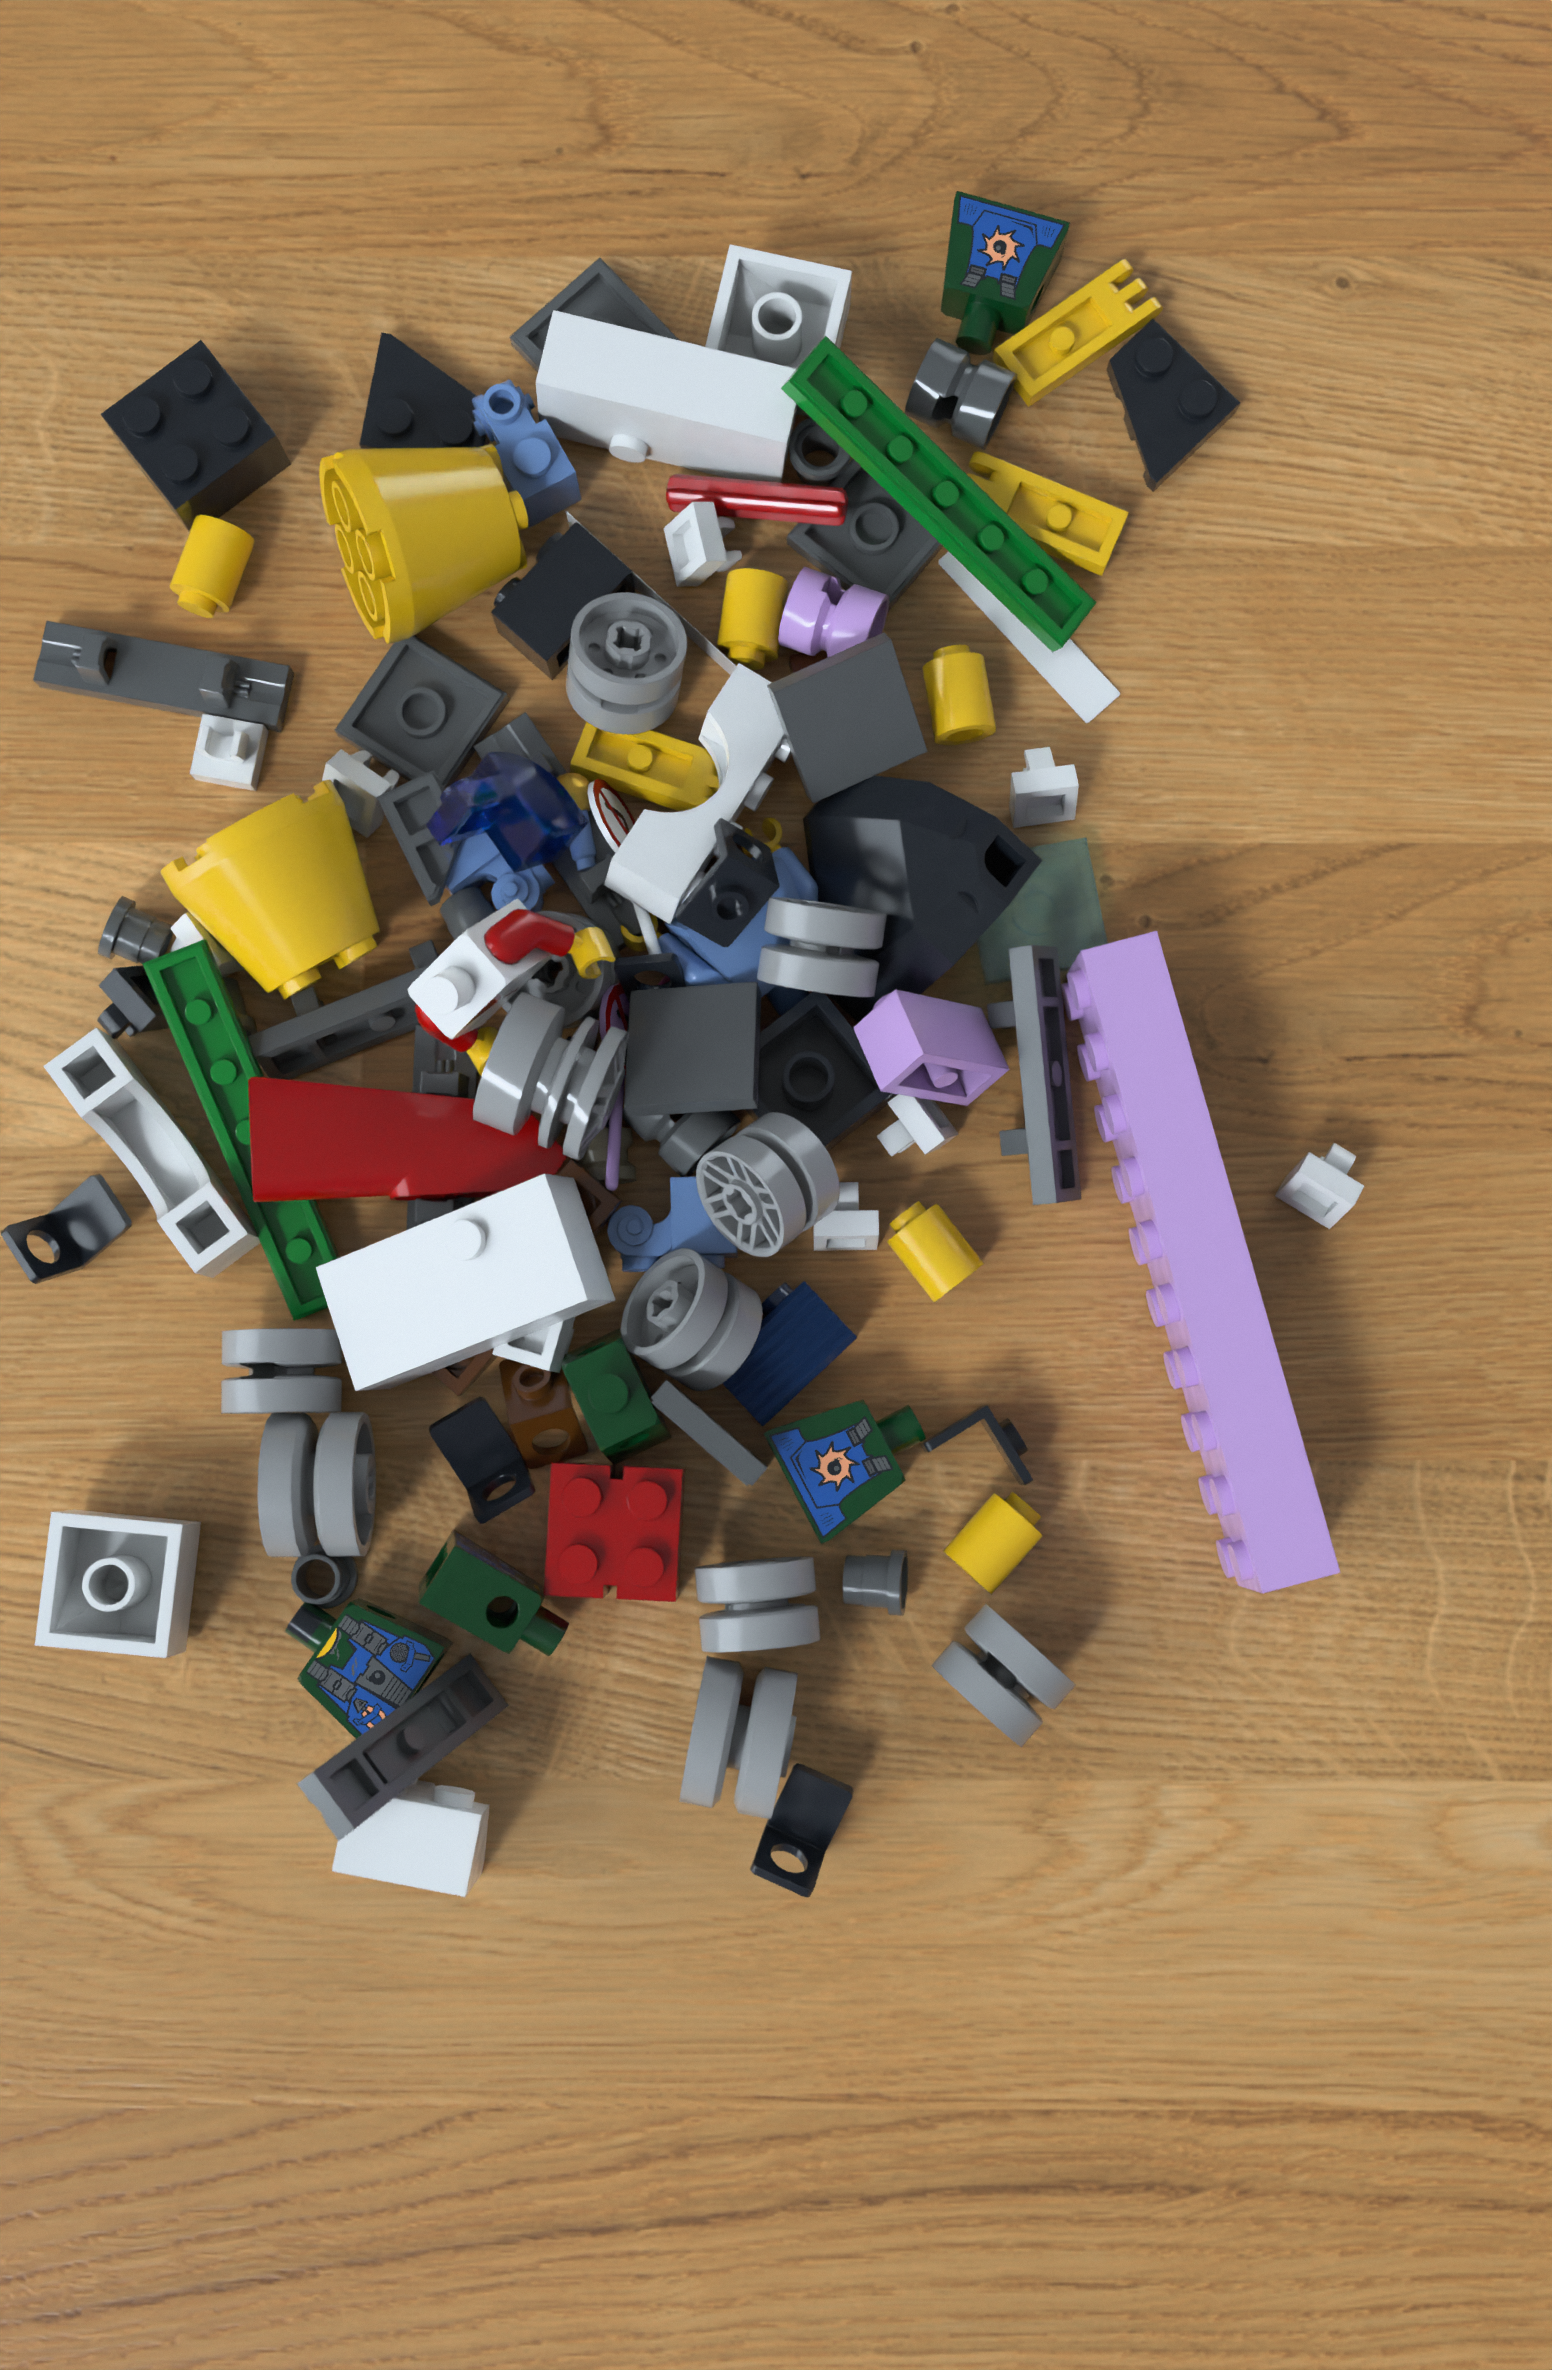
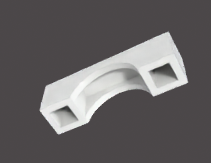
M738 663L709 708L698 738L716 766L719 780L718 791L705 803L682 812H657L644 809L611 859L604 883L606 887L668 924L672 923L677 909L706 875L704 871L713 856L715 855L720 858L714 830L715 823L720 818H723L742 830L743 827L735 823L745 806L755 812L761 804L774 778L766 774L775 758L786 763L791 756L789 745L767 687L772 682Z
M95 1028L44 1065V1068L79 1116L106 1141L132 1173L150 1200L157 1215V1222L195 1273L214 1278L261 1243L252 1222L116 1039Z

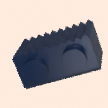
M805 1281L795 1290L784 1282L762 1303V1313L766 1317L761 1322L756 1342L739 1369L722 1383L762 1426L766 1425L857 1339V1336Z

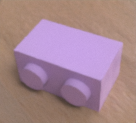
M895 989L892 993L880 998L875 1003L873 1010L853 1028L878 1087L882 1092L968 1106L1010 1070L980 1007Z

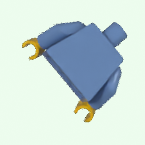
M764 818L762 830L770 839V842L764 844L771 849L780 887L771 897L818 902V885L789 847L780 846L782 838L781 824L775 818ZM745 828L744 832L753 836L751 831L748 828ZM742 847L745 855L756 861L752 854ZM768 901L729 947H722L678 922L677 916H675L671 924L664 923L670 933L662 935L659 932L657 917L649 912L662 953H674L678 956L683 968L686 986L757 982L761 990V997L766 994L779 1015H783L809 995V992L806 990L774 985L757 979L761 946L790 943V939L767 933L764 930ZM622 925L620 926L622 938L627 947L634 951L647 950L643 936H634L627 928Z

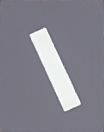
M950 552L939 559L938 564L1085 723H1089L1119 697L1120 692L1070 638L1061 649L1051 652Z

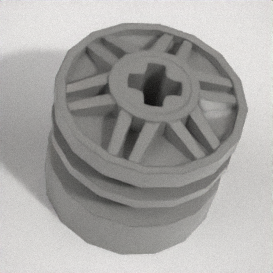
M521 992L504 1018L491 1048L477 1089L473 1107V1120L516 1135L524 1127L532 1112L542 1114L539 1124L538 1145L545 1148L552 1147L564 1124H568L563 1145V1155L580 1160L583 1158L592 1140L605 1127L617 1100L625 1075L624 1061L629 1042V1032L611 1027L604 1036L598 1050L594 1051L593 1048L598 1033V1020L586 1017L570 1041L563 1039L565 1008L526 992Z

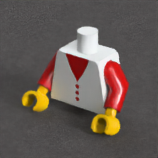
M516 899L463 932L409 986L408 993L416 1002L415 1012L423 1030L458 1052L466 1051L478 1073L482 1076L499 1031L494 1027H485L479 1030L478 1027L483 1025L552 956L563 957L567 953H571L579 975L585 979H594L601 975L597 961L607 960L614 962L616 959L602 929L588 927L574 934V929L570 925L532 912L519 899Z

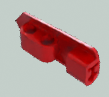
M255 1076L248 1080L254 1202L390 1196L391 1200L415 1201L416 1198L440 1200L489 1197L540 1175H555L568 1157L563 1155V1149L556 1141L550 1148L538 1145L540 1122L532 1114L524 1127L516 1135L473 1120L475 1099Z

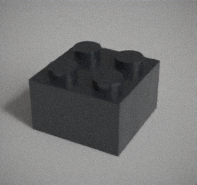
M202 340L101 413V416L121 446L189 533L197 515L220 518L291 465L277 435Z
M811 992L760 1032L758 1109L745 1110L754 1121L764 1114L772 1112L789 1115L808 1127L821 1141L826 1150L829 1151L887 1106V1102L898 1094L880 1091L852 1026L825 993Z

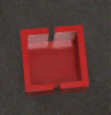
M569 1462L551 1463L544 1596L604 1598L609 1594V1585L617 1586L616 1599L676 1602L679 1598L686 1468L628 1465L623 1467V1479H611L615 1478L616 1465Z

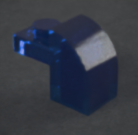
M490 752L485 755L470 777L454 782L441 794L440 800L442 804L426 824V827L440 846L487 833L514 873L558 860L589 821L564 786L545 768L517 754Z

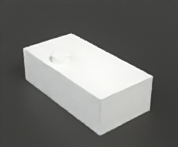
M553 310L536 378L539 422L544 419L547 420L556 437L609 449L613 456L624 461L639 463L647 458L726 478L781 483L798 405L781 387L796 369Z
M550 1174L540 1175L316 1267L355 1391L391 1389L615 1301L575 1179Z

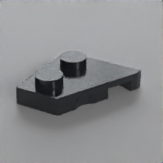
M1154 319L1149 321L1109 360L1106 371L1115 397L1120 399L1125 410L1123 420L1130 440H1135L1145 467L1143 477L1146 486L1152 492L1236 413L1240 402Z
M381 332L359 443L361 449L481 447L488 445L490 439L487 434L480 436L473 424L475 418L472 411L475 409L472 398L477 395L393 335Z

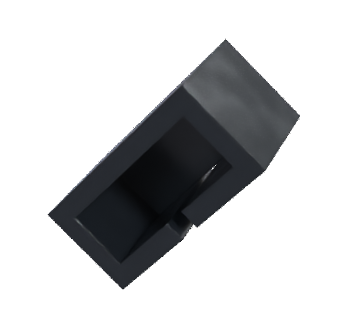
M577 522L564 535L557 532L543 544L536 556L538 563L522 579L515 577L503 586L494 600L495 608L491 611L498 633L551 680L568 664L571 629L579 611L592 600L607 594L635 593L632 570Z

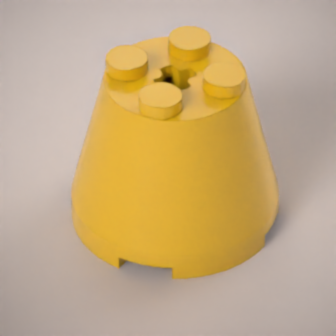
M494 445L445 448L347 449L321 458L319 480L326 521L330 526L335 524L337 544L346 565L341 568L344 580L365 626L375 640L384 637L388 645L411 638L515 572L527 568L526 553L518 532L528 528L527 511L523 499L517 490L507 492L503 481L502 463Z
M324 780L313 787L315 793L308 797V801L305 803L300 795L295 796L292 793L207 838V842L195 850L197 852V855L194 857L196 862L190 866L187 865L182 856L171 861L160 871L174 897L267 993L278 989L284 1000L321 979L322 977L317 968L334 959L340 970L371 953L372 950L378 947L373 936L380 932L379 924L345 804L331 780Z

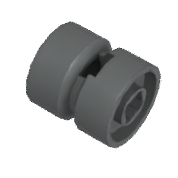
M936 338L916 375L906 403L905 414L936 429L948 423L951 425L952 436L985 450L1006 409L1017 374L988 360H983L975 366L971 364L968 351Z
M624 1107L622 1119L645 1142L657 1139L660 1142L659 1156L680 1177H689L696 1172L700 1159L729 1139L741 1124V1120L731 1110L681 1113L684 1115L675 1123L671 1119L670 1114L630 1117Z

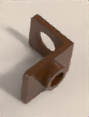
M510 1359L501 1361L499 1369L509 1425L529 1469H536L553 1462H560L586 1454L589 1451L587 1440L573 1407L569 1383L562 1366L560 1373ZM560 1429L569 1434L562 1444L555 1447L543 1448L533 1443L536 1435L545 1430Z

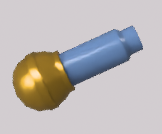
M565 773L559 775L553 781L550 787L549 798L554 808L559 812V815L564 818L571 857L576 861L577 870L583 871L596 865L594 857L597 854L588 811L591 810L587 794L588 784L590 783L587 778L578 773Z

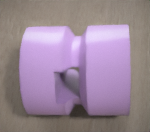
M804 567L799 572L792 586L783 611L779 628V645L810 656H815L819 651L825 650L827 657H830L875 637L883 631L888 614L889 595L857 584H853L845 591L842 590L839 578Z

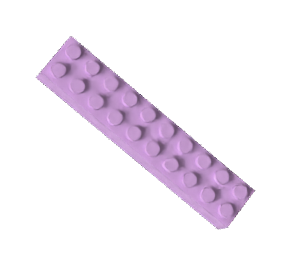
M1153 931L1081 950L1066 974L1068 982L1061 984L1063 1005L1070 1021L1078 1019L1085 1041V1043L1077 1045L1080 1066L1087 1082L1096 1080L1102 1104L1094 1106L1098 1130L1103 1142L1113 1141L1119 1165L1111 1168L1114 1187L1121 1204L1127 1202L1131 1204L1136 1222V1227L1129 1228L1132 1251L1138 1265L1147 1264L1154 1288L1146 1290L1148 1308L1155 1326L1165 1325L1171 1350L1163 1353L1164 1364L1173 1389H1183L1189 1413L1181 1415L1182 1428L1191 1452L1200 1450L1207 1475L1198 1478L1199 1488L1208 1514L1218 1513L1224 1538L1216 1540V1547L1224 1574L1227 1578L1235 1576L1238 1586L1263 1594L1340 1573L1158 933Z

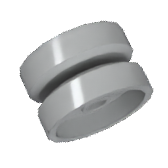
M331 1412L318 1433L316 1424L310 1415L306 1413H272L267 1419L263 1431L258 1464L259 1525L263 1546L267 1555L270 1557H307L317 1538H319L321 1546L328 1556H366L374 1528L376 1505L375 1445L368 1414L364 1412Z
M707 1656L692 1726L679 1802L712 1808L721 1798L726 1767L739 1770L733 1801L738 1813L771 1819L780 1777H786L796 1724V1716L792 1715L798 1673L764 1667L756 1677L751 1706L738 1704L744 1676L740 1662Z

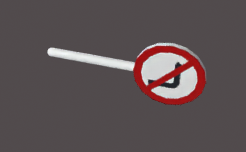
M598 778L588 784L587 794L590 808L604 838L616 853L636 821L618 792L606 781ZM633 903L649 955L662 954L649 912Z

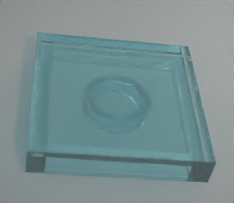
M1086 837L1030 847L1042 859V862L1010 905L977 940L985 985L1011 981L1008 948L1028 945L1057 947L1059 969L1061 972L1071 968L1081 950L1108 944Z

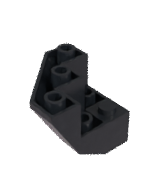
M874 775L816 802L803 818L810 875L818 885V902L862 908L887 914L882 947L878 949H854L853 953L871 958L879 963L875 996L828 995L858 1022L873 1010L875 1003L880 998L892 993L895 989L920 995L955 965L1004 912L1042 862V859L996 816L930 782Z

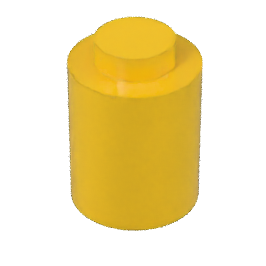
M197 515L169 586L174 593L179 595L177 604L183 609L205 618H213L215 611L229 612L253 549L254 538L229 522L207 515Z
M751 568L735 569L727 574L716 648L725 656H728L727 658L736 666L740 663L750 670H760L764 668L765 662L774 661L778 658L780 646L778 640L779 628L789 586L788 581L778 574Z
M967 645L946 646L933 652V660L927 662L922 667L935 743L940 745H959L979 741L993 735L996 732V724L984 656L979 653L970 652V648Z
M918 1201L889 1224L896 1234L887 1243L934 1303L984 1265V1262L938 1203L926 1210L922 1203Z
M1011 1492L1005 1500L993 1493L943 1552L992 1595L1042 1538L1043 1535L1034 1527L1041 1519V1516L1014 1492Z

